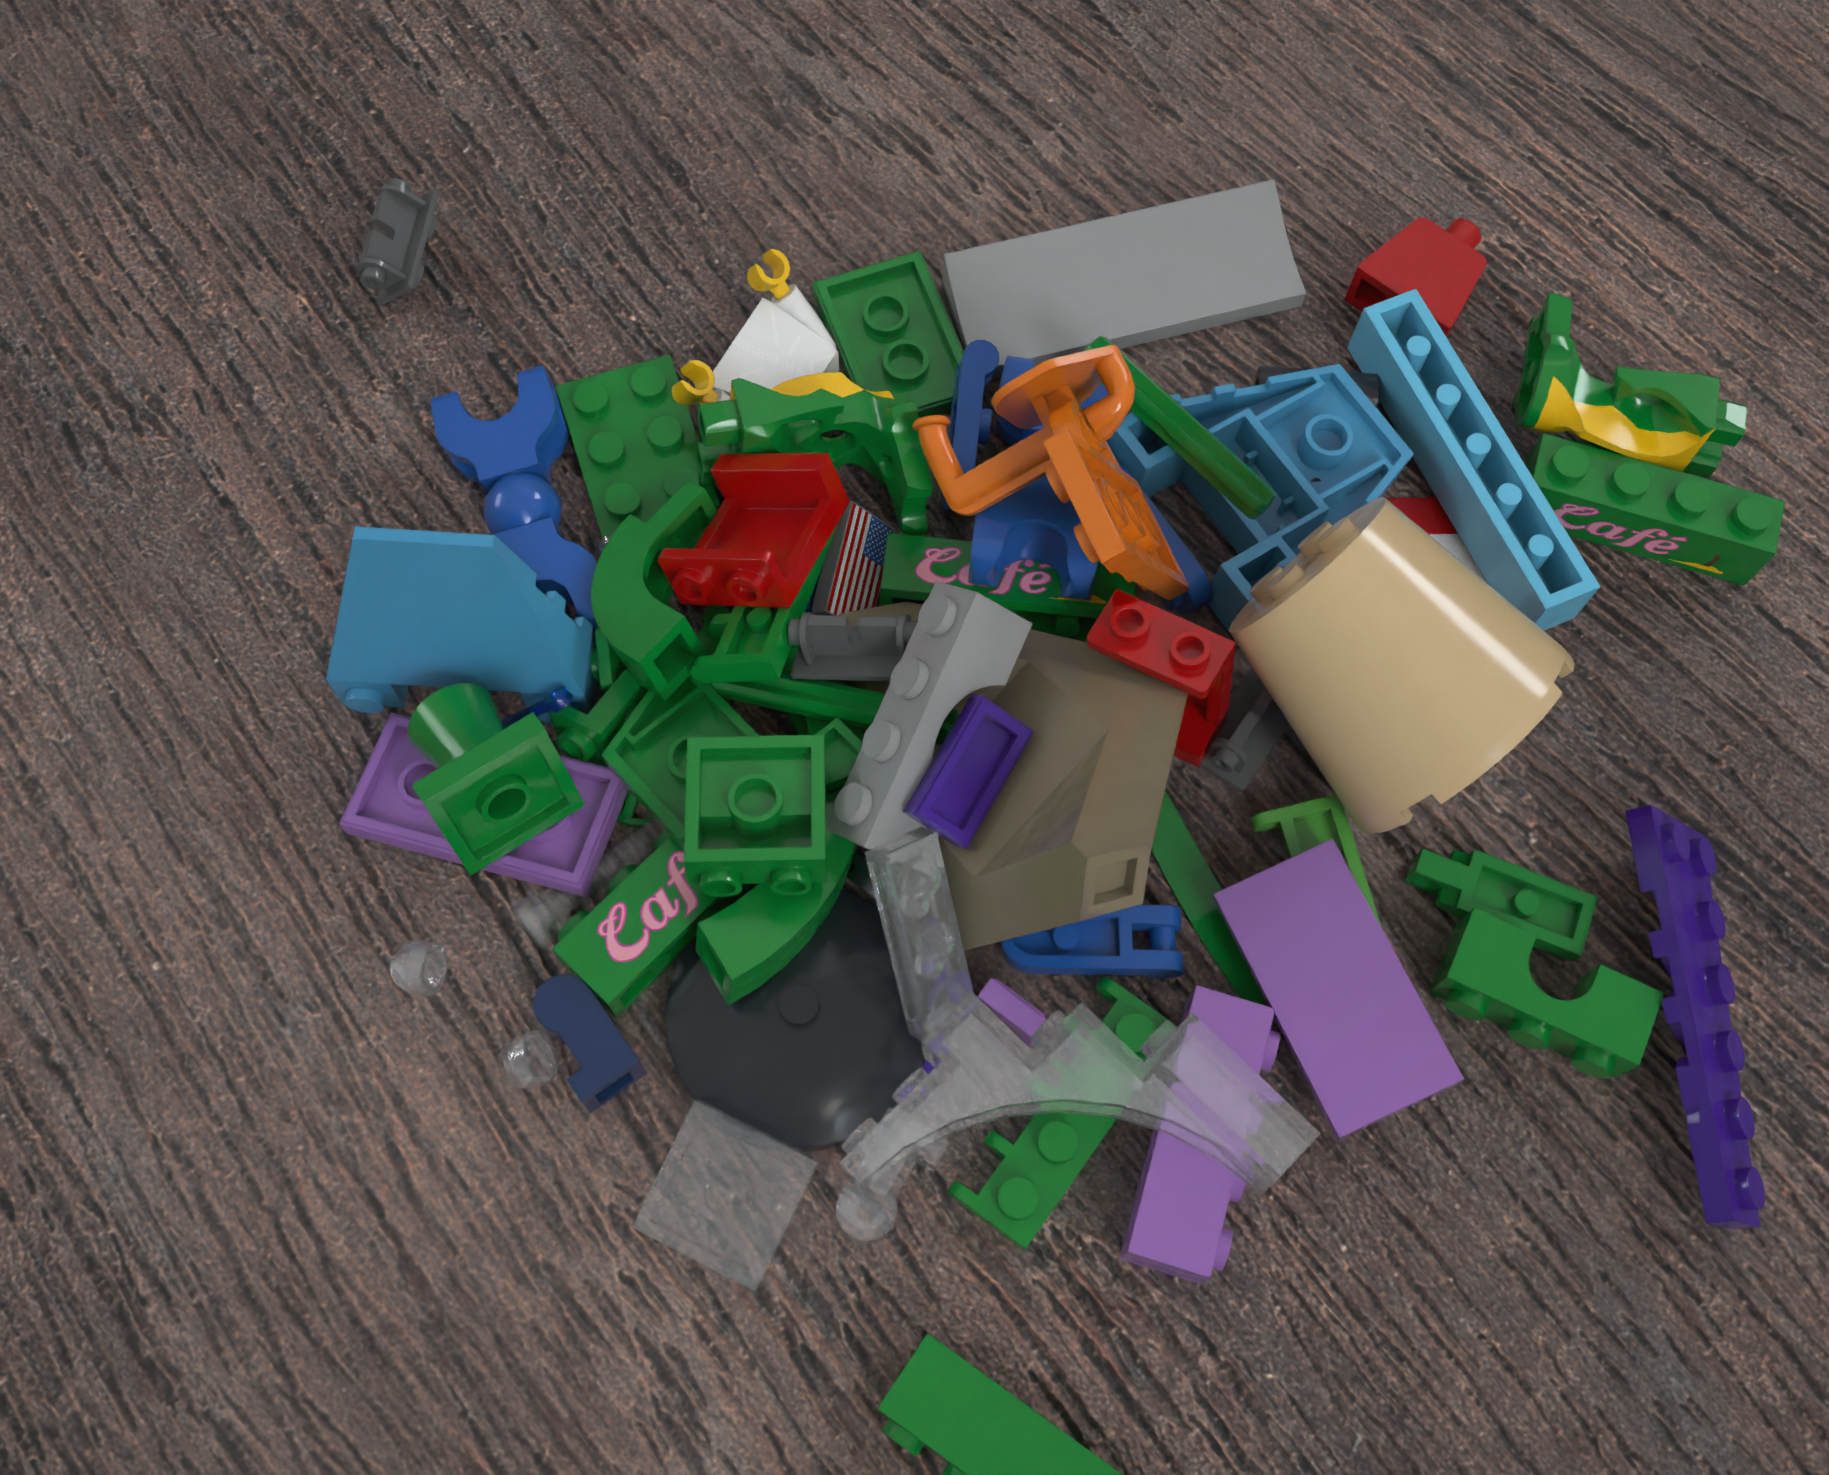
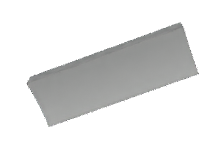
M1275 179L946 253L943 259L942 290L963 350L965 351V348L975 340H986L996 346L999 352V363L991 379L1002 377L1007 356L1034 359L1035 367L1052 358L1083 352L1099 336L1106 337L1114 345H1117L1119 349L1301 307L1306 296L1285 229Z

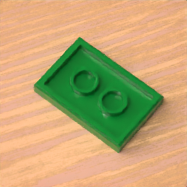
M921 251L812 282L813 297L826 329L836 344V349L839 352V361L845 376L850 381L868 391L902 390L910 402H916L918 419L951 412L955 374L964 350Z

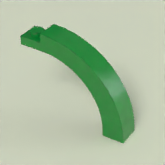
M792 645L782 672L791 674L799 645ZM824 680L847 685L845 680ZM784 711L796 735H815L831 722ZM846 725L863 741L864 734L862 728ZM845 785L825 793L826 826L834 810L836 797ZM826 829L827 882L812 883L811 891L795 896L781 895L773 892L770 888V883L757 884L735 903L698 922L695 950L728 1006L756 990L777 974L810 941L827 918L843 888L855 853L856 843Z

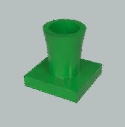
M457 683L441 688L425 698L413 712L408 724L409 740L437 770L413 783L412 786L470 876L585 806L548 733L534 712L504 728L491 694L484 687L474 683Z

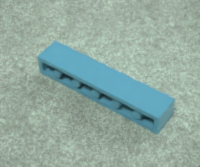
M1417 289L1364 308L1347 348L1362 373L1378 374L1380 404L1402 440L1414 453L1413 459L1487 583L1543 631L1575 618L1597 592L1600 585Z

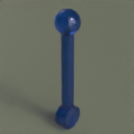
M560 686L547 698L502 719L501 722L504 728H507L534 712L536 717L549 711L558 713L570 703L573 695L565 686Z

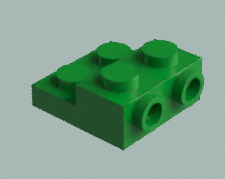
M824 735L687 737L684 867L688 885H700V890L709 896L729 897L739 894L742 891V884L770 883V888L773 892L781 895L795 896L811 891L812 883L827 882Z

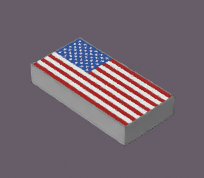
M854 501L849 502L840 518L824 560L811 613L814 615L839 616L841 613L877 606L888 533H894V528Z

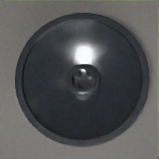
M841 890L827 918L801 951L763 985L729 1006L695 950L696 933L681 955L672 976L666 1003V1032L671 1057L682 1083L699 1108L712 1121L732 1135L760 1147L786 1152H813L837 1147L864 1136L882 1124L902 1105L922 1071L929 1052L934 1022L933 996L925 965L917 949L902 928L884 911L855 894Z

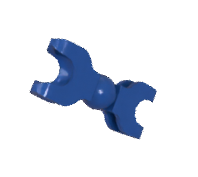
M1007 356L1000 388L1032 369L1035 360ZM1101 383L1088 399L1080 403L1084 409L1109 395L1105 386ZM997 414L996 429L1005 442L1011 446L1044 428L1043 425H1039L1033 428L1020 429ZM1046 475L976 514L968 583L997 587L1005 567L1020 560H1036L1050 565L1060 575L1061 596L1091 601L1098 562L1093 564L1087 558L1075 536L1074 527L1082 522L1071 500L1064 504L1054 492Z
M541 365L519 372L517 375L518 400L509 413L497 420L479 421L473 418L461 404L459 393L456 391L433 397L431 399V409L439 444L450 455L456 470L467 479L480 483L487 493L484 503V519L490 534L498 537L537 573L535 586L547 596V592L556 591L566 600V603L575 607L579 617H584L593 625L594 630L599 628L591 604V587L597 561L584 547L565 540L559 530L561 525V500L555 488L552 487L550 470L566 446L569 430L557 391L545 367Z

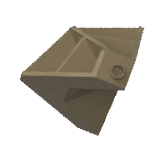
M905 601L841 613L839 616H848L850 627H858L860 616L899 617L900 614H909L911 621H918L922 604ZM1030 629L1006 685L980 688L965 696L953 707L960 715L971 694H979L1034 731L967 849L958 848L938 836L923 872L895 861L898 866L906 871L901 880L903 885L910 889L906 895L919 935L938 957L1072 924L1143 904L1150 853L1188 693L1089 648L1087 642ZM845 680L848 686L886 693L890 685V681ZM862 728L863 734H865L867 729ZM934 745L933 759L942 745Z

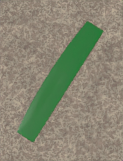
M1165 791L1151 850L1185 914L1241 999L1262 1005L1266 1001L1213 901V894L1222 889Z

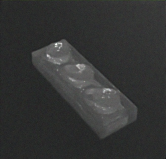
M920 826L866 851L865 856L910 1035L922 1042H926L977 1015L978 1009L936 831Z

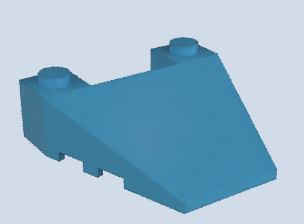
M1340 364L1271 376L1267 378L1265 384L1236 389L1234 383L1213 388L1211 394L1181 399L1180 394L1170 395L1275 491L1276 496L1271 506L1254 520L1246 517L1133 412L1126 415L1115 433L1106 440L1117 462L1129 470L1149 498L1181 480L1238 553V555L1219 566L1211 583L1212 601L1208 603V606L1228 632L1233 620L1253 598L1249 591L1262 577L1277 566L1284 568L1301 553L1298 549L1299 544L1323 523L1328 521L1333 526L1363 505L1382 497L1414 455L1412 450ZM1319 478L1321 482H1311V480Z
M355 526L326 681L342 704H345L352 710L364 713H378L383 711L384 707L405 708L409 685L446 687L457 683H474L487 690L520 692L529 714L534 712L540 721L553 724L549 711L558 701L585 714H588L594 707L597 681L591 669V654L593 647L596 646L595 630L593 625L584 617H575V620H572L564 613L566 600L556 591L547 592V596L535 586L537 573L495 535Z

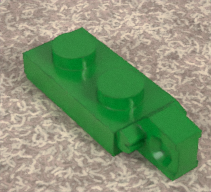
M1421 849L1411 859L1404 881L1431 895H1437L1435 906L1444 911H1449V914L1462 919L1472 908L1476 907L1536 934L1537 937L1533 947L1571 962L1582 956L1597 897L1593 894L1476 849L1469 854L1453 850L1449 858Z

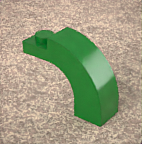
M690 480L646 523L631 514L627 516L604 547L594 571L591 587L593 614L601 632L635 680L664 701L691 675L690 670L695 659L699 656L709 655L685 616L668 606L673 588L658 563V558L665 548L694 549L717 513V509L706 489Z

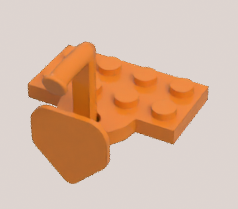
M1109 345L1046 360L1001 387L991 400L997 414L1020 429L1033 428L1039 425H1043L1044 428L964 473L947 434L946 428L950 425L948 417L931 415L919 418L913 422L912 427L919 434L924 455L950 508L957 514L964 516L978 514L1046 475L1058 498L1064 504L1071 500L1082 522L1074 527L1075 536L1083 552L1093 564L1101 561L1110 573L1118 572L1128 583L1134 581L1139 584L1143 591L1150 590L1168 601L1191 589L1138 481L1121 469L1106 442L1124 421L1134 402L1135 385L1131 371L1117 345ZM1103 382L1109 395L1084 409L1080 403L1088 399Z

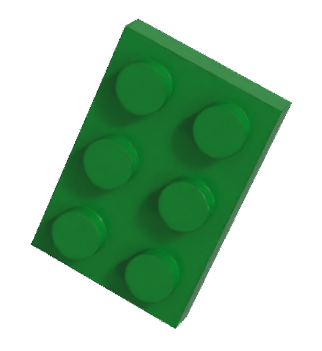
M670 355L556 385L604 547L629 514L646 523L688 480L705 488L717 511L720 508L714 485H703L696 462V443H699L688 407L677 403L672 395V387L679 380Z

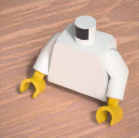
M770 249L762 254L764 262L772 270L773 278L765 275L763 269L758 264L751 266L747 272V281L750 286L760 292L770 291L774 296L772 300L761 299L713 372L706 363L699 360H692L680 369L683 376L693 381L695 388L683 380L673 385L672 395L677 403L689 406L696 402L708 403L730 400L731 380L737 378L772 389L784 381L804 375L839 372V352L836 349L834 340L795 284L787 285L785 282L790 273V265L782 252Z

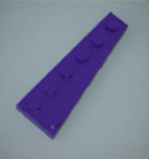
M1652 805L1625 810L1641 893H1652L1658 907L1661 922L1659 930L1649 932L1653 956L1657 959L1661 958L1667 973L1672 978L1674 991H1670L1668 994V998L1662 999L1666 1022L1670 1024L1676 1039L1682 1044L1685 1043L1687 1057L1679 1058L1675 1068L1686 1112L1687 1128L1706 1223L1733 1230L1761 1228L1758 1209L1764 1207L1765 1191L1758 1170L1752 1167L1748 1139H1752L1754 1136L1755 1123L1748 1101L1741 1096L1738 1071L1744 1068L1745 1055L1740 1037L1732 1030L1728 1004L1734 1002L1735 987L1729 969L1726 965L1722 964L1719 939H1723L1725 936V920L1719 904L1713 900L1710 876L1716 872L1715 854L1709 840L1704 835Z

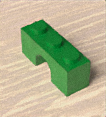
M1476 907L1472 908L1455 924L1429 993L1446 1000L1445 1006L1451 1012L1470 1020L1481 1021L1485 1018L1507 1028L1508 1036L1517 1043L1539 1050H1544L1548 1047L1572 1058L1570 1063L1575 1069L1592 1077L1600 1079L1616 1078L1640 1065L1664 992L1600 964L1577 980L1570 1000H1559L1544 993L1535 984L1530 974L1529 956L1537 937L1536 934Z

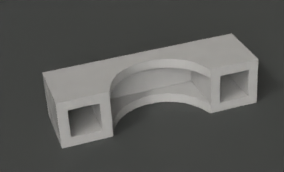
M936 581L928 599L923 603L919 611L918 622L903 656L891 674L890 685L874 721L864 734L861 750L845 786L836 797L834 810L826 829L862 847L923 872L939 835L906 815L903 811L933 761L936 738L949 712L960 700L973 691L988 686L1006 685L1033 623L978 592Z

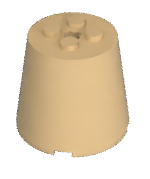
M1385 497L1377 498L1363 505L1333 526L1327 521L1315 529L1299 544L1298 549L1301 553L1284 568L1280 566L1275 567L1251 588L1249 592L1253 598L1239 612L1229 627V632L1353 822L1363 832L1370 834L1389 831L1409 823L1413 816L1408 809L1409 807L1431 794L1442 804L1487 772L1519 744L1557 702L1563 693L1554 683L1557 676L1559 675L1560 678H1563L1574 670V660L1563 646Z

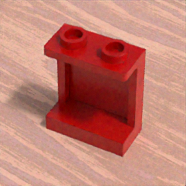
M828 453L721 454L710 471L725 500L694 549L665 548L658 558V563L681 604L790 608L850 502Z
M1116 589L1087 634V645L1101 654L1188 693L1174 756L1199 768L1211 744L1228 719L1236 642Z

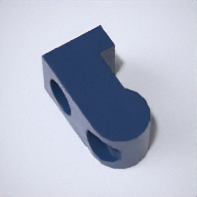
M570 974L556 975L547 979L538 988L533 1000L535 1016L546 1033L555 1041L566 1044L581 1065L582 1069L566 1080L590 1113L647 1074L639 1059L593 992L580 978Z

